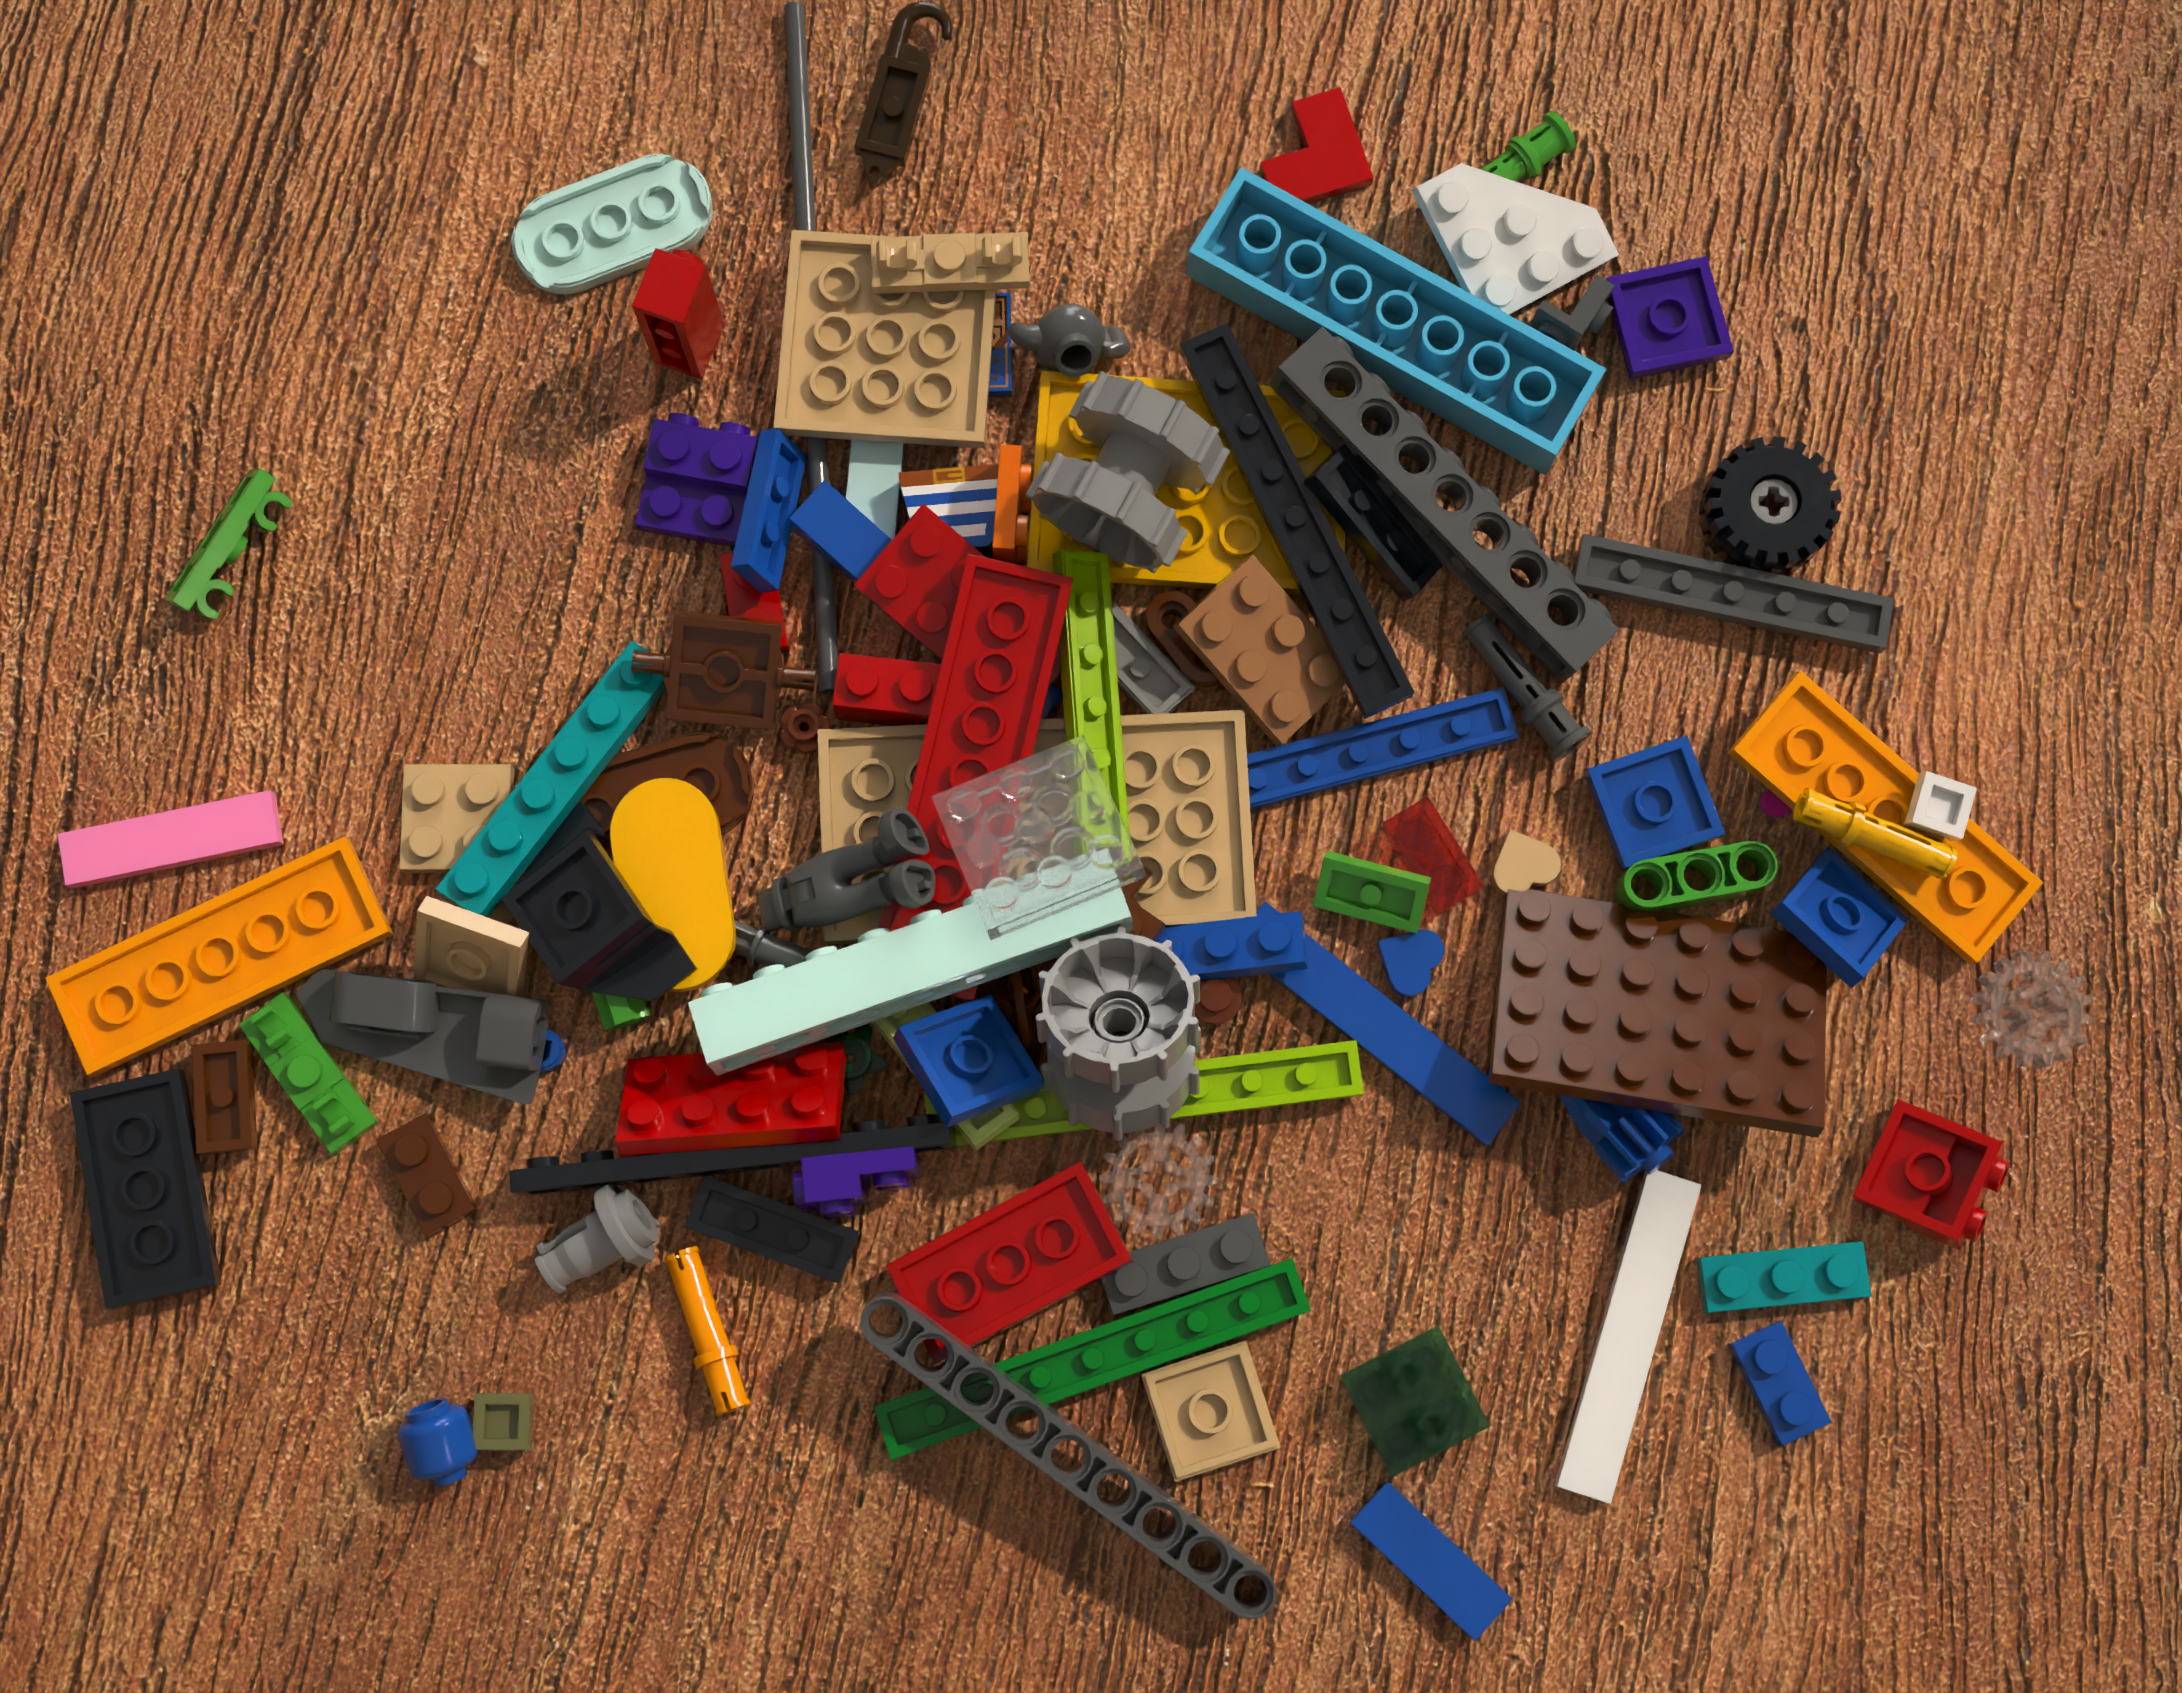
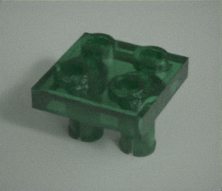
M1439 1325L1338 1375L1389 1477H1393L1490 1427Z

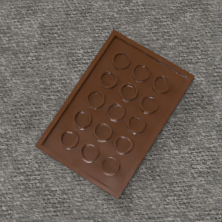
M1508 889L1507 894L1504 896L1488 1083L1818 1138L1824 1129L1827 966L1789 931L1666 911H1633L1624 904L1528 889L1525 892Z

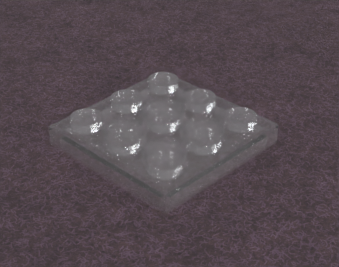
M1084 735L931 796L990 940L1146 877L1142 862Z

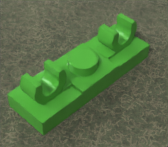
M261 468L248 471L164 598L165 602L181 611H189L194 605L195 610L203 617L218 618L220 613L210 608L206 603L207 593L212 589H217L227 596H232L235 590L228 582L221 579H211L217 568L222 567L224 562L232 565L244 550L248 539L243 536V533L249 526L248 521L250 518L258 528L265 531H275L277 525L268 520L264 515L265 505L270 501L277 503L284 509H289L292 505L291 500L285 494L277 491L268 492L276 480L275 477Z
M282 992L238 1024L330 1154L336 1156L380 1123L328 1049L320 1042L319 1037L288 994Z

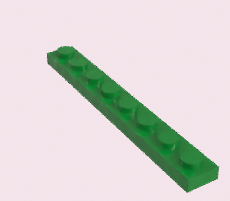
M1293 1258L1005 1359L994 1363V1365L1041 1400L1050 1404L1311 1311ZM974 1372L968 1374L963 1379L960 1388L967 1398L981 1400L991 1393L993 1383L987 1375ZM930 1387L873 1406L891 1460L983 1428V1426ZM1027 1406L1016 1407L1009 1412L1006 1419L1033 1409Z

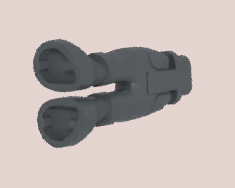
M902 807L885 811L878 821V836L870 838L863 843L843 846L819 854L801 863L785 876L774 879L771 888L762 890L758 894L759 908L765 929L773 932L785 928L788 931L795 932L804 927L816 928L836 924L877 908L889 907L896 903H899L906 909H915L929 903L934 896L936 877L931 865L916 859L930 852L928 839L917 819ZM904 861L902 863L894 865L895 862ZM892 866L888 873H882L869 880L852 884V880L861 875Z

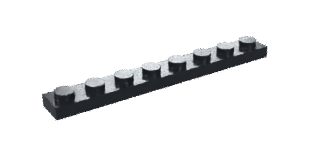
M1228 323L1181 343L1179 352L1227 448L1230 450V454L1363 718L1366 719L1411 698L1414 690L1314 493L1304 482L1306 477Z
M924 1114L907 1117L906 1127L886 1129L885 1120L852 1123L853 1132L842 1133L839 1140L645 1154L614 1159L612 1150H600L580 1153V1163L560 1165L558 1156L526 1159V1169L509 1170L511 1193L530 1196L601 1188L608 1183L621 1186L703 1177L704 1175L712 1176L802 1166L801 1158L911 1146H914L917 1153L957 1149L955 1127L950 1126L946 1128L943 1122L940 1123L938 1114Z

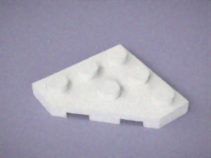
M1462 163L1411 190L1461 289L1507 314L1521 309L1619 255L1596 208Z

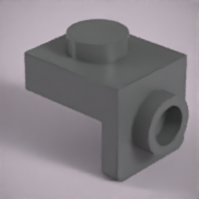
M1596 275L1571 315L1566 314L1547 301H1542L1536 310L1530 326L1575 351L1588 330L1598 334L1614 308L1606 302L1615 285Z

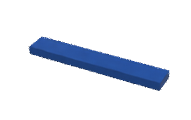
M1505 688L1487 691L1247 754L1250 810L1517 741L1519 735Z
M1266 901L1256 911L1257 916L1280 913ZM1305 933L1308 969L1269 973L1268 975L1351 1041L1357 1040L1358 1047L1483 1146L1487 1147L1521 1103L1499 1085L1488 1083L1489 1077Z

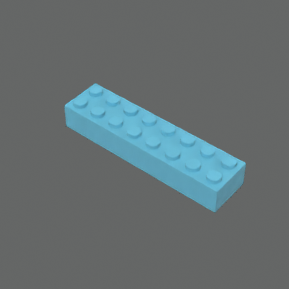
M1240 167L1188 253L1186 276L1305 342L1323 326L1331 336L1336 335L1342 338L1352 349L1354 359L1368 373H1374L1382 378L1389 389L1544 475L1551 468L1606 371L1605 367Z

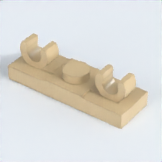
M1028 232L871 237L873 294L1030 288Z

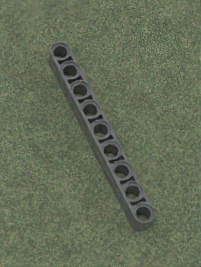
M883 1291L873 1295L866 1302L861 1314L860 1327L863 1336L873 1346L1236 1615L1245 1619H1256L1264 1616L1272 1609L1276 1600V1587L1268 1570L1259 1560L903 1296L895 1292ZM891 1305L897 1308L903 1319L900 1328L890 1334L877 1331L870 1321V1315L876 1307ZM937 1339L946 1346L948 1355L941 1365L927 1367L919 1362L915 1350L923 1340ZM979 1372L987 1375L992 1380L993 1388L986 1398L971 1400L962 1393L960 1385L968 1374ZM1019 1406H1027L1038 1415L1036 1426L1030 1432L1024 1434L1011 1431L1006 1424L1009 1412ZM1064 1440H1073L1083 1448V1455L1080 1461L1070 1467H1062L1051 1458L1054 1447ZM1109 1474L1123 1476L1128 1481V1488L1125 1494L1116 1500L1102 1498L1097 1493V1486L1104 1476ZM1154 1508H1165L1173 1514L1170 1527L1159 1534L1146 1531L1143 1527L1145 1515ZM1202 1541L1215 1544L1218 1547L1217 1556L1210 1565L1197 1567L1188 1561V1554L1195 1544ZM1255 1575L1261 1578L1262 1589L1255 1598L1241 1600L1235 1597L1234 1587L1242 1577Z

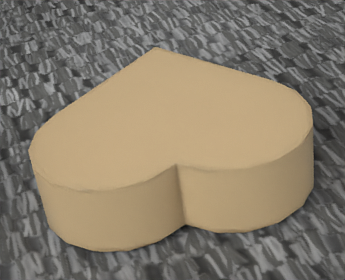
M1510 829L1492 869V884L1496 891L1503 896L1507 894L1508 889L1525 892L1531 886H1547L1560 873L1561 859L1557 851L1551 846Z

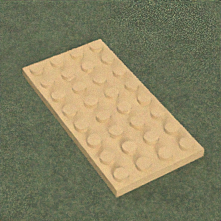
M1244 710L1121 715L1132 864L1134 860L1142 863V868L1145 865L1153 873L1134 898L1143 909L1164 922L1165 927L1257 916ZM1064 718L1041 719L1000 893L1015 889L1014 884L1029 875L1042 873L1049 877L1066 871V866L1075 860ZM927 724L817 729L822 853L843 846L863 843L870 838L878 836V821L885 811L897 807L907 810ZM892 866L861 875L852 880V884L869 880L882 873H888ZM1130 867L1115 869L1119 882ZM884 907L846 921L824 926L825 943H858L857 939L859 936L879 928Z

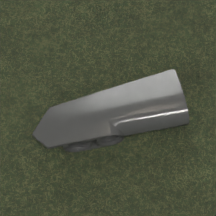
M331 969L317 970L295 992L309 1016L321 1043L524 1105L530 1104L533 1101L543 1060L549 1020L548 1004L544 999L439 987L435 982Z

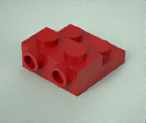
M1898 1099L1854 1192L1853 1198L1855 1202L1907 1223L1908 1228L1961 1250L1966 1238L1976 1242L1980 1236L1988 1215V1211L1980 1209V1206L1988 1189L1999 1192L2008 1174L2010 1162L2002 1159L2005 1153L2002 1141Z

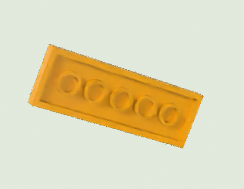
M1801 670L1791 676L1727 752L1792 810H1794L1796 801L1800 794H1803L1804 789L1811 788L1829 798L1848 805L1851 802L1861 804L1866 808V812L1878 818L1910 829L1937 842L1955 847L1958 852L1956 863L1951 873L1947 874V878L1940 880L1922 870L1890 859L1863 846H1858L1854 843L1846 846L1838 843L1834 835L1812 826L1968 964H1975L1981 960L2043 884L2037 876L1970 818L1968 819L1963 839L1958 841H1952L1904 825L1919 773Z
M344 836L60 970L45 979L86 1074L96 1077L394 934L351 840Z

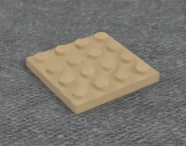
M791 230L774 428H779L788 436L984 449L997 289L873 294L871 237L893 236Z

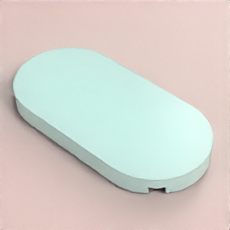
M647 155L549 192L533 200L520 214L521 219L517 223L516 229L514 227L511 239L513 254L524 276L538 288L555 294L579 293L647 267L655 248L672 253L675 249L687 251L704 236L710 225L713 211L711 194L705 178L693 165L688 162L685 164L680 160H675L673 156Z

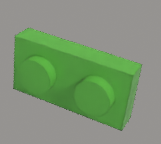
M1327 851L1323 858L1313 907L1417 934L1421 926L1432 877Z

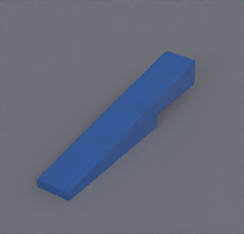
M826 480L789 517L792 530L854 583L858 581L892 541L891 538ZM1053 683L1048 687L1041 719H1047L1063 701L1062 691Z

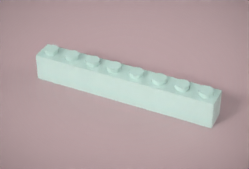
M1095 855L1081 857L1070 862L1066 866L1067 870L1049 877L1042 873L1029 875L1018 880L1014 884L1015 889L994 895L993 892H981L966 898L962 902L963 907L943 914L940 910L926 911L914 916L910 920L911 925L890 932L888 928L874 929L859 936L857 939L858 943L839 950L835 946L819 948L805 956L806 961L787 968L782 964L767 966L756 971L753 974V980L735 986L732 983H720L704 989L700 993L701 998L689 1001L688 1005L707 1065L718 1076L1060 957L1071 948L1070 940L1072 938H1077L1079 942L1099 935L1117 933L1120 926L1126 928V933L1134 931L1132 917L1110 856L1098 859Z

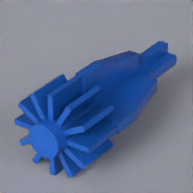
M1559 1095L1578 1129L1595 1147L1593 1150L1623 1183L1625 1181L1628 1182L1643 1170L1651 1175L1663 1166L1674 1154L1670 1149L1673 1141L1679 1138L1685 1129L1671 1113Z

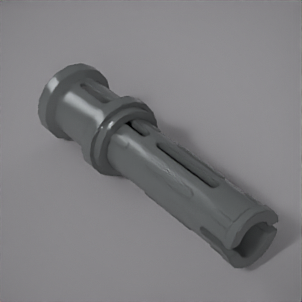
M1488 613L1479 617L1463 631V637L1471 643L1494 675L1523 709L1520 714L1523 717L1522 722L1527 727L1533 726L1551 748L1549 756L1554 762L1561 760L1584 743L1591 736V730L1587 726L1581 727L1562 704L1564 697L1559 691H1555L1553 688L1548 690L1520 653L1516 651L1492 621V617Z

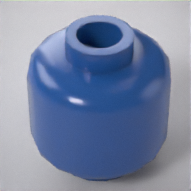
M443 1397L427 1401L408 1410L405 1413L406 1421L399 1427L397 1437L411 1476L419 1480L433 1479L436 1487L445 1486L464 1478L468 1474L465 1466L469 1465L478 1456L480 1451L476 1450L473 1427L465 1407L458 1404H449L448 1399Z

